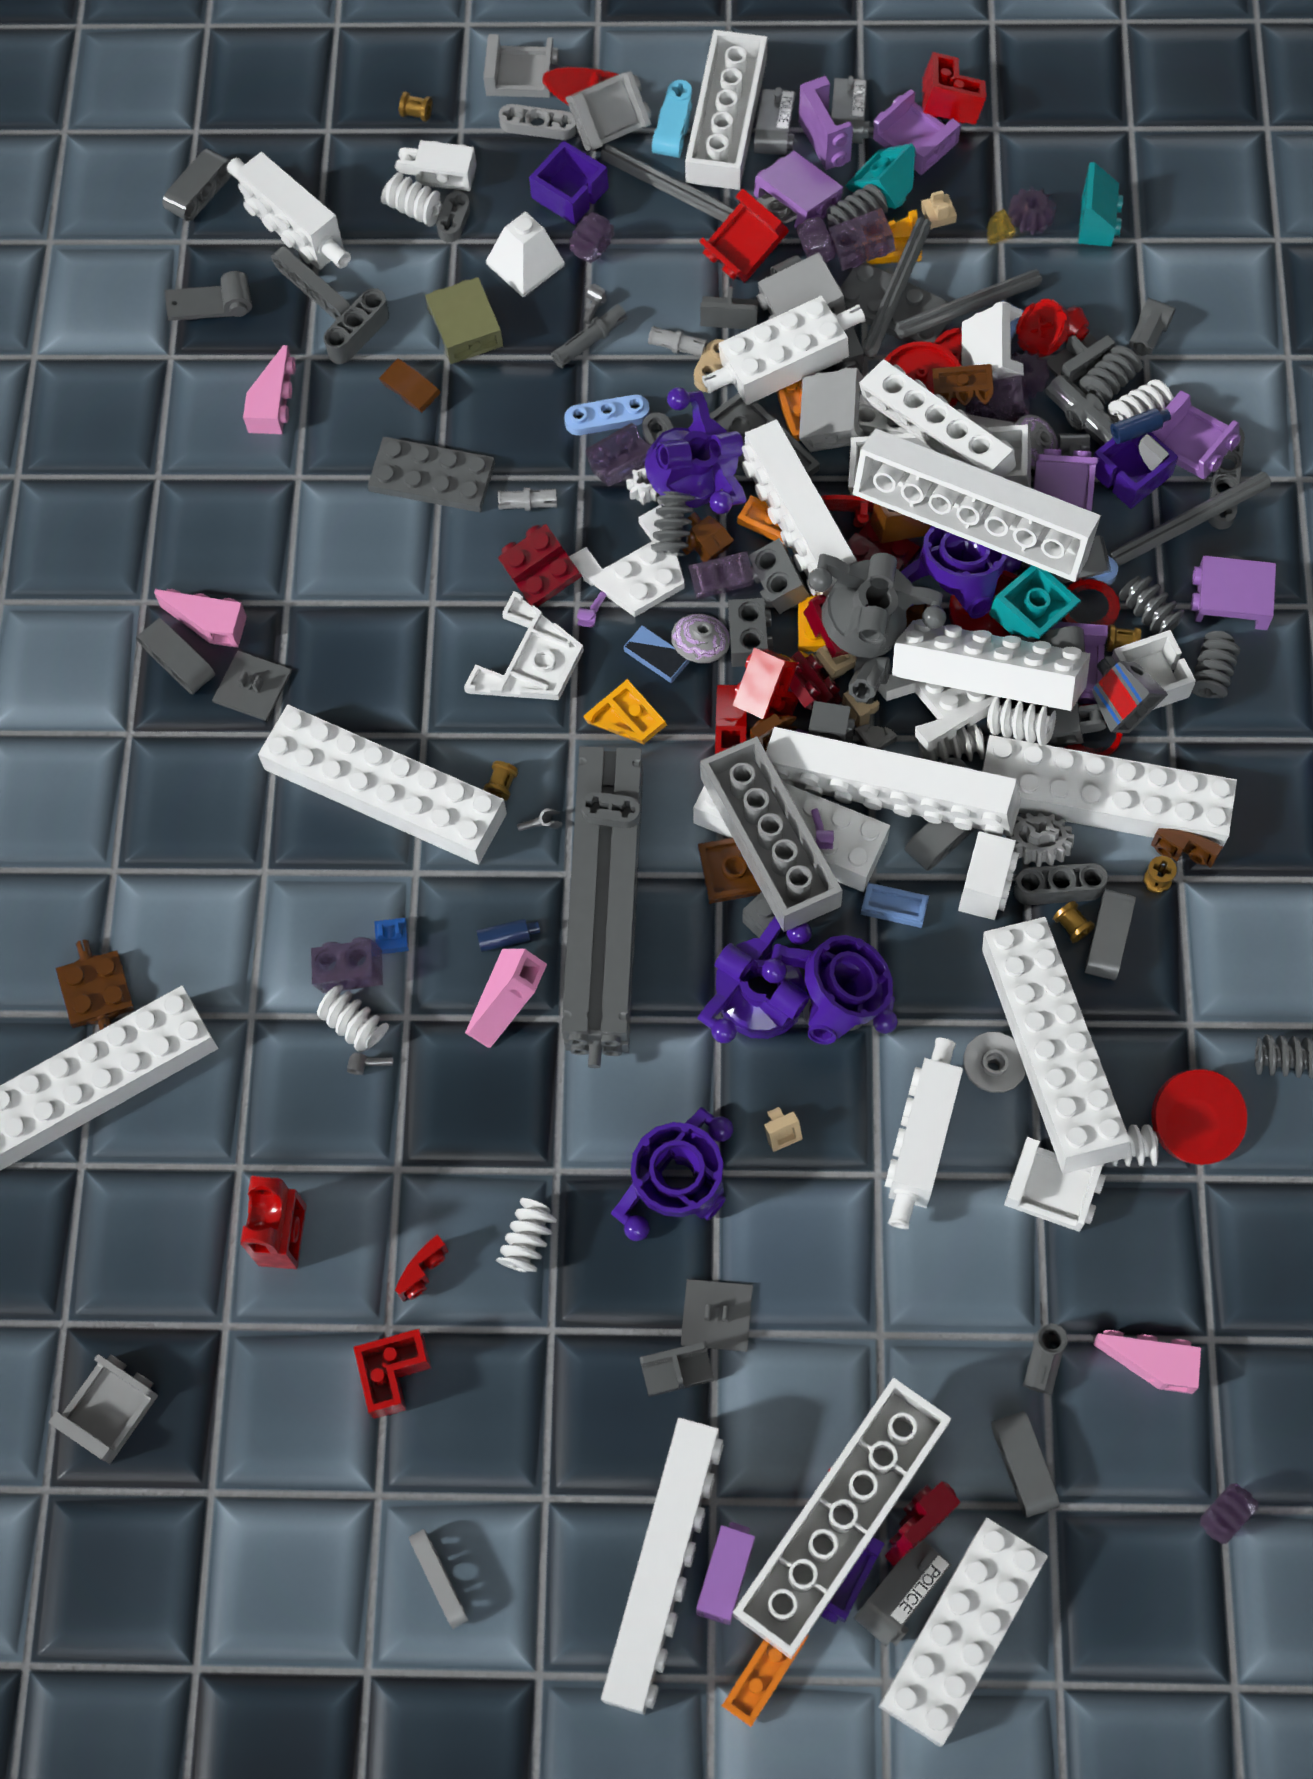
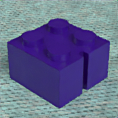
M564 140L529 176L531 198L573 225L590 209V203L594 205L609 189L607 167Z
M1152 432L1148 433V435L1169 453L1165 460L1153 471L1145 464L1139 451V443L1147 434L1121 444H1117L1112 438L1098 449L1093 456L1098 458L1095 477L1107 488L1113 485L1112 493L1130 509L1173 475L1178 456Z

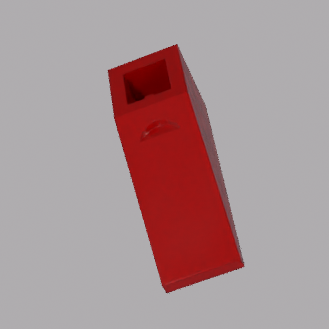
M717 685L715 754L746 741L747 712L733 706L737 685Z

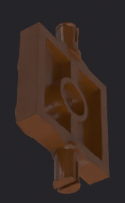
M84 939L82 941L85 951L81 941L76 943L80 959L74 963L57 967L56 972L72 1028L87 1024H98L99 1029L102 1030L111 1025V1020L118 1015L134 1011L135 1009L118 951L102 955H92L89 940Z

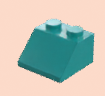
M1089 162L1082 194L1078 244L1112 247L1114 235H1120L1122 219L1117 218V212L1121 213L1123 195H1118L1119 183L1095 162Z
M1031 565L996 595L989 615L1010 634L1040 639L1079 605L1081 600L1050 572Z

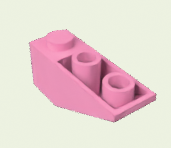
M288 345L282 346L246 393L243 419L248 433L282 434L284 423H288L289 408L286 404L287 399L292 397L290 375L295 374L296 369L295 358L291 357Z
M155 589L154 594L160 607L208 643L239 647L247 618L242 603L232 598L221 600L210 598L200 593L189 595L174 589H167L166 591Z
M502 949L465 1033L487 1048H491L535 993L547 963L526 949Z
M1104 1330L1103 1334H1098L1094 1339V1346L1157 1389L1193 1394L1199 1388L1201 1347L1192 1346L1191 1341L1173 1339L1171 1343L1158 1342V1338L1152 1335H1137V1339L1124 1337L1123 1332L1116 1330Z

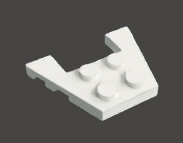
M661 505L638 517L639 524L652 542L610 566L602 569L587 547L569 556L586 583L591 586L594 585L606 593L607 598L634 617L685 589L677 556L661 554L651 550L652 544L660 542L653 538V533L661 531V529L654 526L655 520L663 519L656 514V509L662 507Z
M513 591L502 612L503 619L527 627L528 630L504 675L475 665L464 686L465 692L480 695L559 700L584 651L583 645L559 625L553 624L544 617L542 612L534 605L531 606L524 601L523 596L518 592Z
M892 674L889 675L887 684H880L878 688L879 693L886 701L916 693L938 719L915 727V737L928 752L937 748V742L944 738L950 740L955 737L956 731L965 725L971 727L987 717L990 705L994 699L992 695L894 677Z

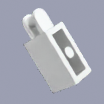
M420 140L418 149L401 148L399 150L398 156L400 160L395 165L398 172L415 175L416 181H419L424 186L463 191L471 190L477 166L474 147L463 144L455 145L438 141Z

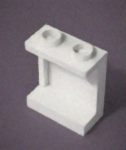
M998 302L993 307L976 313L973 317L962 322V366L992 364L994 388L1023 375V364L1011 359V321L1021 317L1022 310L1011 306L1008 302Z
M1027 1137L1004 1205L1080 1232L1084 1223L1091 1224L1096 1205L1091 1204L1094 1192L1100 1194L1106 1175L1100 1174L1103 1164L1062 1174L1055 1152L1038 1147L1040 1141Z

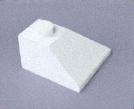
M526 211L504 227L486 260V264L522 297H525L565 266L562 257L545 229Z

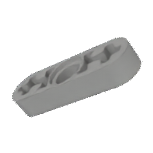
M516 104L505 105L499 111L500 127L508 133L568 140L573 138L577 132V126L572 113L567 111ZM541 118L545 122L540 126H534L531 124V121Z
M425 1529L409 1536L408 1538L452 1629L469 1621Z

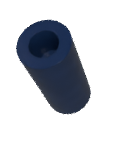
M1153 408L1111 424V435L1117 444H1121L1156 431L1163 427V422L1171 420L1170 412L1168 409L1159 411L1157 408Z
M525 919L476 930L481 952L530 941V935L541 933L538 921L526 923Z

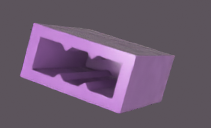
M730 1522L729 1527L721 1525L696 1608L698 1616L731 1625L733 1611L737 1605L755 1542V1536L750 1535V1528Z

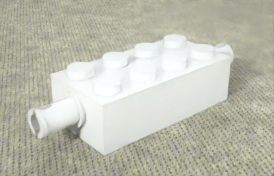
M260 152L246 164L240 158H234L229 162L227 166L228 173L240 182L238 187L244 196L245 202L243 204L246 210L252 216L257 215L269 231L278 233L286 246L289 248L294 247L306 263H312L320 270L330 261L335 263L340 269L350 262L351 254L344 250L336 215L264 153Z
M821 295L718 343L723 368L702 376L704 386L710 394L714 390L732 383L745 405H749L802 380L803 377L811 376L849 357L848 337L844 330L865 322L864 313L857 304L836 315L832 313Z
M936 1038L932 1058H924L922 1068L915 1067L908 1095L914 1096V1099L907 1097L901 1125L906 1126V1129L899 1128L893 1156L899 1158L898 1160L891 1159L885 1186L891 1188L888 1198L894 1199L888 1224L896 1228L908 1229L914 1205L927 1208L963 1071L961 1067L950 1065L956 1043L946 1038Z

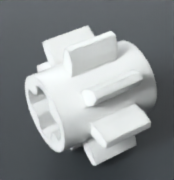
M646 469L632 470L633 479L626 480L627 489L630 490V499L636 498L642 505L652 500L656 502L657 493L647 478Z

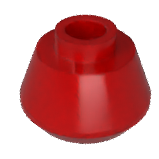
M1073 306L1067 310L1070 318V328L1064 341L1065 343L1068 342V338L1072 335H1075L1082 342L1090 331L1087 329L1089 321L1083 309Z

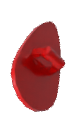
M563 67L545 72L542 82L553 95L568 105L567 96L618 74L600 69Z
M820 496L829 511L855 512L853 524L858 528L865 525L869 520L867 513L873 512L874 503L858 496Z

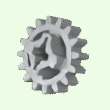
M1039 812L1038 816L1033 817L1032 814L1026 813L1025 819L1017 816L1012 836L1006 835L1005 838L1016 840L1013 852L1019 853L1018 859L1021 857L1025 858L1024 864L1035 862L1036 866L1040 867L1042 862H1047L1049 866H1053L1055 859L1059 862H1064L1065 856L1071 855L1074 845L1072 827L1065 826L1066 820L1056 821L1054 820V814L1048 817Z

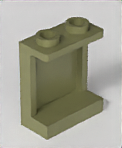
M478 277L461 281L459 284L444 289H437L425 295L429 314L432 315L445 345L446 355L450 364L503 347L501 329Z

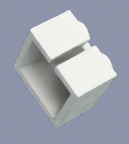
M1171 630L1114 649L1112 657L1116 663L1125 661L1139 664L1167 692L1168 695L1154 709L1190 697L1196 680L1185 658L1180 659L1182 652Z
M981 831L978 832L958 911L995 920L998 910L1004 911L1019 853L1013 852L1016 840Z

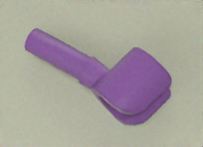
M600 592L590 606V609L579 608L577 625L584 627H593L595 625L596 613L607 596L606 593Z
M817 808L812 809L811 814L815 824L816 843L819 849H833L834 831L824 830L819 810Z

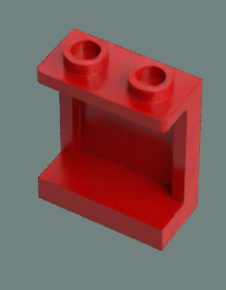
M742 188L735 196L740 202L739 205L708 241L702 237L699 242L705 248L702 253L715 264L719 260L724 265L721 270L733 281L738 277L746 283L787 235L789 230L781 220Z

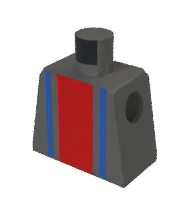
M1108 656L1097 664V668L1103 678L1093 687L1092 693L1111 732L1130 733L1168 695L1135 662L1120 661L1116 663L1112 656Z

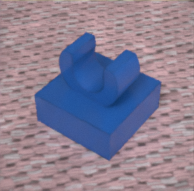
M406 918L374 921L376 951L378 955L409 951Z

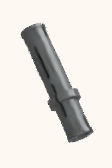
M616 304L601 317L592 319L589 326L553 351L551 356L557 366L563 368L596 341L608 337L610 331L628 319L627 315H625V310L619 304Z

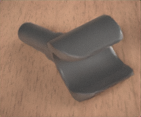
M593 284L587 292V298L592 301L583 321L587 325H590L598 306H602L606 302L605 291L597 284Z
M546 808L542 810L539 817L517 824L518 831L537 826L558 829L562 826V822L551 821V818L560 812Z
M354 1053L349 1058L347 1072L354 1075H363L365 1066H393V1058H372L361 1053Z

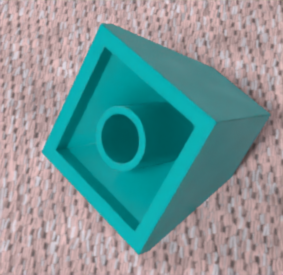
M912 143L879 149L849 180L846 187L854 193L858 189H863L865 185L872 184L882 192L888 208L895 209L901 206L906 201L905 197L913 189L915 146Z

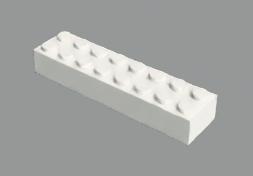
M876 428L861 448L853 495L1073 582L1076 581L1088 560L1101 517L1099 514Z
M288 704L258 753L264 770L478 865L507 814L504 799Z
M774 727L766 751L780 779L786 784L819 797L822 795L834 797L835 800L841 803L850 804L854 801L863 803L865 807L872 810L885 808L893 810L897 815L910 817L911 814L921 816L931 823L939 824L941 821L953 823L955 827L962 830L975 828L1000 837L1002 835L1012 836L1021 804L1018 783L1015 778Z
M989 735L982 771L1017 779L1021 799L1018 813H1030L1033 816H1038V813L1042 812L1044 816L1048 817L1054 814V820L1064 819L1066 822L1154 838L1159 828L1175 829L1202 836L1224 847L1229 837L1237 779L1049 745L1041 746L1038 743H1028L1027 741Z
M1046 917L985 931L982 951L1062 1174L1125 1159L1130 1139Z
M183 986L174 989L0 1085V1171L218 1049Z
M893 1377L733 1611V1617L791 1659L952 1418Z
M678 1417L601 1700L606 1704L645 1715L647 1707L654 1708L659 1687L654 1685L653 1682L656 1671L660 1673L664 1671L668 1656L667 1649L663 1648L666 1636L673 1637L678 1618L677 1613H673L675 1601L682 1602L687 1585L686 1578L682 1577L684 1567L691 1568L696 1551V1543L691 1542L693 1533L701 1532L705 1518V1508L701 1507L703 1497L710 1498L714 1484V1474L710 1473L712 1464L719 1465L724 1446L723 1440L719 1439L718 1428Z

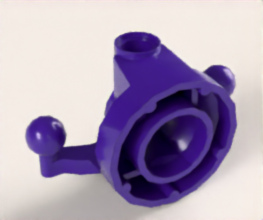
M675 387L668 393V405L674 410L681 411L691 402L694 421L689 428H672L662 432L647 451L644 463L647 478L660 496L666 495L663 492L669 491L690 494L695 497V500L686 502L687 506L698 508L710 503V507L715 513L725 514L733 505L746 502L742 486L734 476L737 470L738 457L743 454L742 446H744L742 436L737 431L727 432L720 424L710 418L708 405L701 390L687 392L682 387Z
M931 526L925 534L920 558L908 565L901 573L911 583L924 576H932L943 590L955 595L971 618L977 619L991 610L997 581L1004 570L1011 573L1018 571L1022 561Z
M776 917L772 919L760 938H753L736 946L729 943L719 954L714 966L718 968L716 972L717 994L708 1002L697 1019L711 1028L713 1038L719 1043L731 1042L737 1032L750 1038L762 1039L781 1035L798 1022L803 1009L809 1001L810 997L805 991L806 984L800 969L795 966L785 964L787 974L784 980L776 983L777 989L771 999H768L766 994L754 992L748 985L747 981L758 976L763 977L761 968L764 962L772 957V944L782 930ZM807 922L787 931L788 939L796 945L807 943L812 936L811 927ZM721 1012L723 1019L717 1020L714 1018Z
M848 935L834 936L823 942L814 951L788 948L781 944H775L771 959L765 961L761 968L764 979L774 984L784 980L787 974L785 964L805 969V984L812 1003L808 1022V1037L816 1043L832 1044L854 1026L866 1024L872 1019L874 1028L882 1034L892 1033L898 1025L897 1016L893 1012L895 997L892 996L893 978L888 965L878 951L862 939Z
M700 1107L685 1123L671 1122L657 1126L641 1138L632 1154L630 1171L632 1185L611 1212V1215L624 1225L625 1235L630 1240L641 1241L648 1236L650 1231V1225L646 1218L638 1215L630 1216L628 1214L640 1198L649 1208L664 1216L685 1217L695 1214L700 1219L705 1218L709 1221L720 1210L726 1200V1197L723 1196L724 1164L719 1147L714 1140L723 1142L732 1136L734 1127L728 1118L723 1116L715 1118L703 1107ZM704 1123L708 1126L709 1134L700 1129ZM672 1158L677 1165H684L692 1171L695 1182L688 1188H672L665 1183L662 1172L669 1165Z

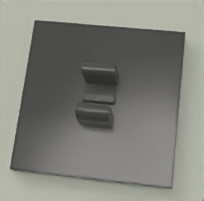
M237 651L212 701L267 721L292 670Z
M687 1279L681 1346L705 1341L708 1349L747 1352L753 1285Z

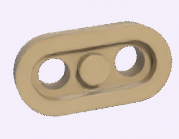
M722 339L712 340L706 345L694 370V384L703 392H708L702 380V376L705 375L704 373H712L723 368L720 353L715 352L719 351L718 343L724 341Z

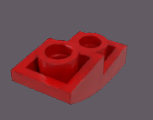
M438 1234L418 1251L401 1275L395 1291L403 1302L408 1298L413 1300L419 1297L426 1290L425 1285L430 1282L423 1271L426 1268L434 1269L445 1260L446 1257L444 1255L449 1251Z

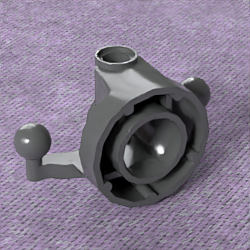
M876 553L871 556L870 560L855 562L851 565L836 557L820 554L817 568L811 571L808 577L810 587L818 592H823L830 588L832 576L837 579L822 606V623L830 639L840 649L853 656L864 658L885 655L895 646L896 640L905 631L907 626L906 610L911 604L931 605L924 610L922 621L929 629L942 627L946 621V613L941 608L943 594L929 588L912 586L911 582L896 569L897 559L887 553Z

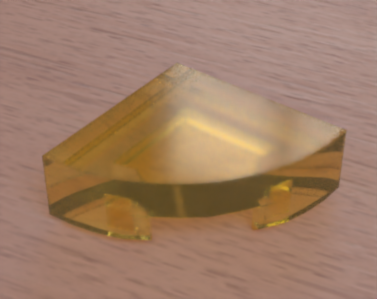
M1004 209L994 214L989 221L987 229L989 245L1015 236L1016 230Z

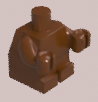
M696 512L687 517L692 520V524H690L692 528L689 531L690 536H686L685 541L689 544V547L682 549L686 556L696 550L702 562L707 565L725 552L734 541L716 518L707 516L702 520Z

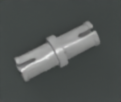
M652 326L648 337V344L665 347L677 354L683 352L701 357L708 342L706 339L685 335L680 330L674 332Z
M530 487L524 488V491H498L499 510L525 508V511H531V508H557V490H530Z

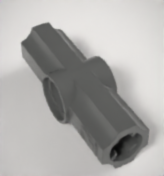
M1058 375L1052 380L1051 384L1046 388L1045 394L1065 412L1068 423L1075 430H1084L1101 447L1113 438L1110 426L1116 422L1104 412L1103 404L1097 396L1092 393L1085 394L1066 375Z

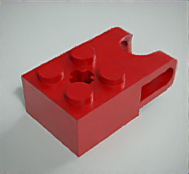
M251 1176L248 1190V1219L246 1225L242 1228L240 1244L258 1266L298 1269L307 1205L297 1190L289 1189L282 1179L277 1177Z

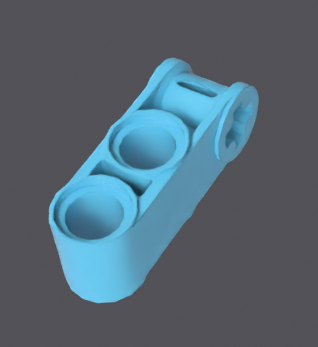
M675 80L668 86L664 104L660 110L658 126L653 136V154L677 158L681 156L684 137L688 131L692 111V87L687 81Z

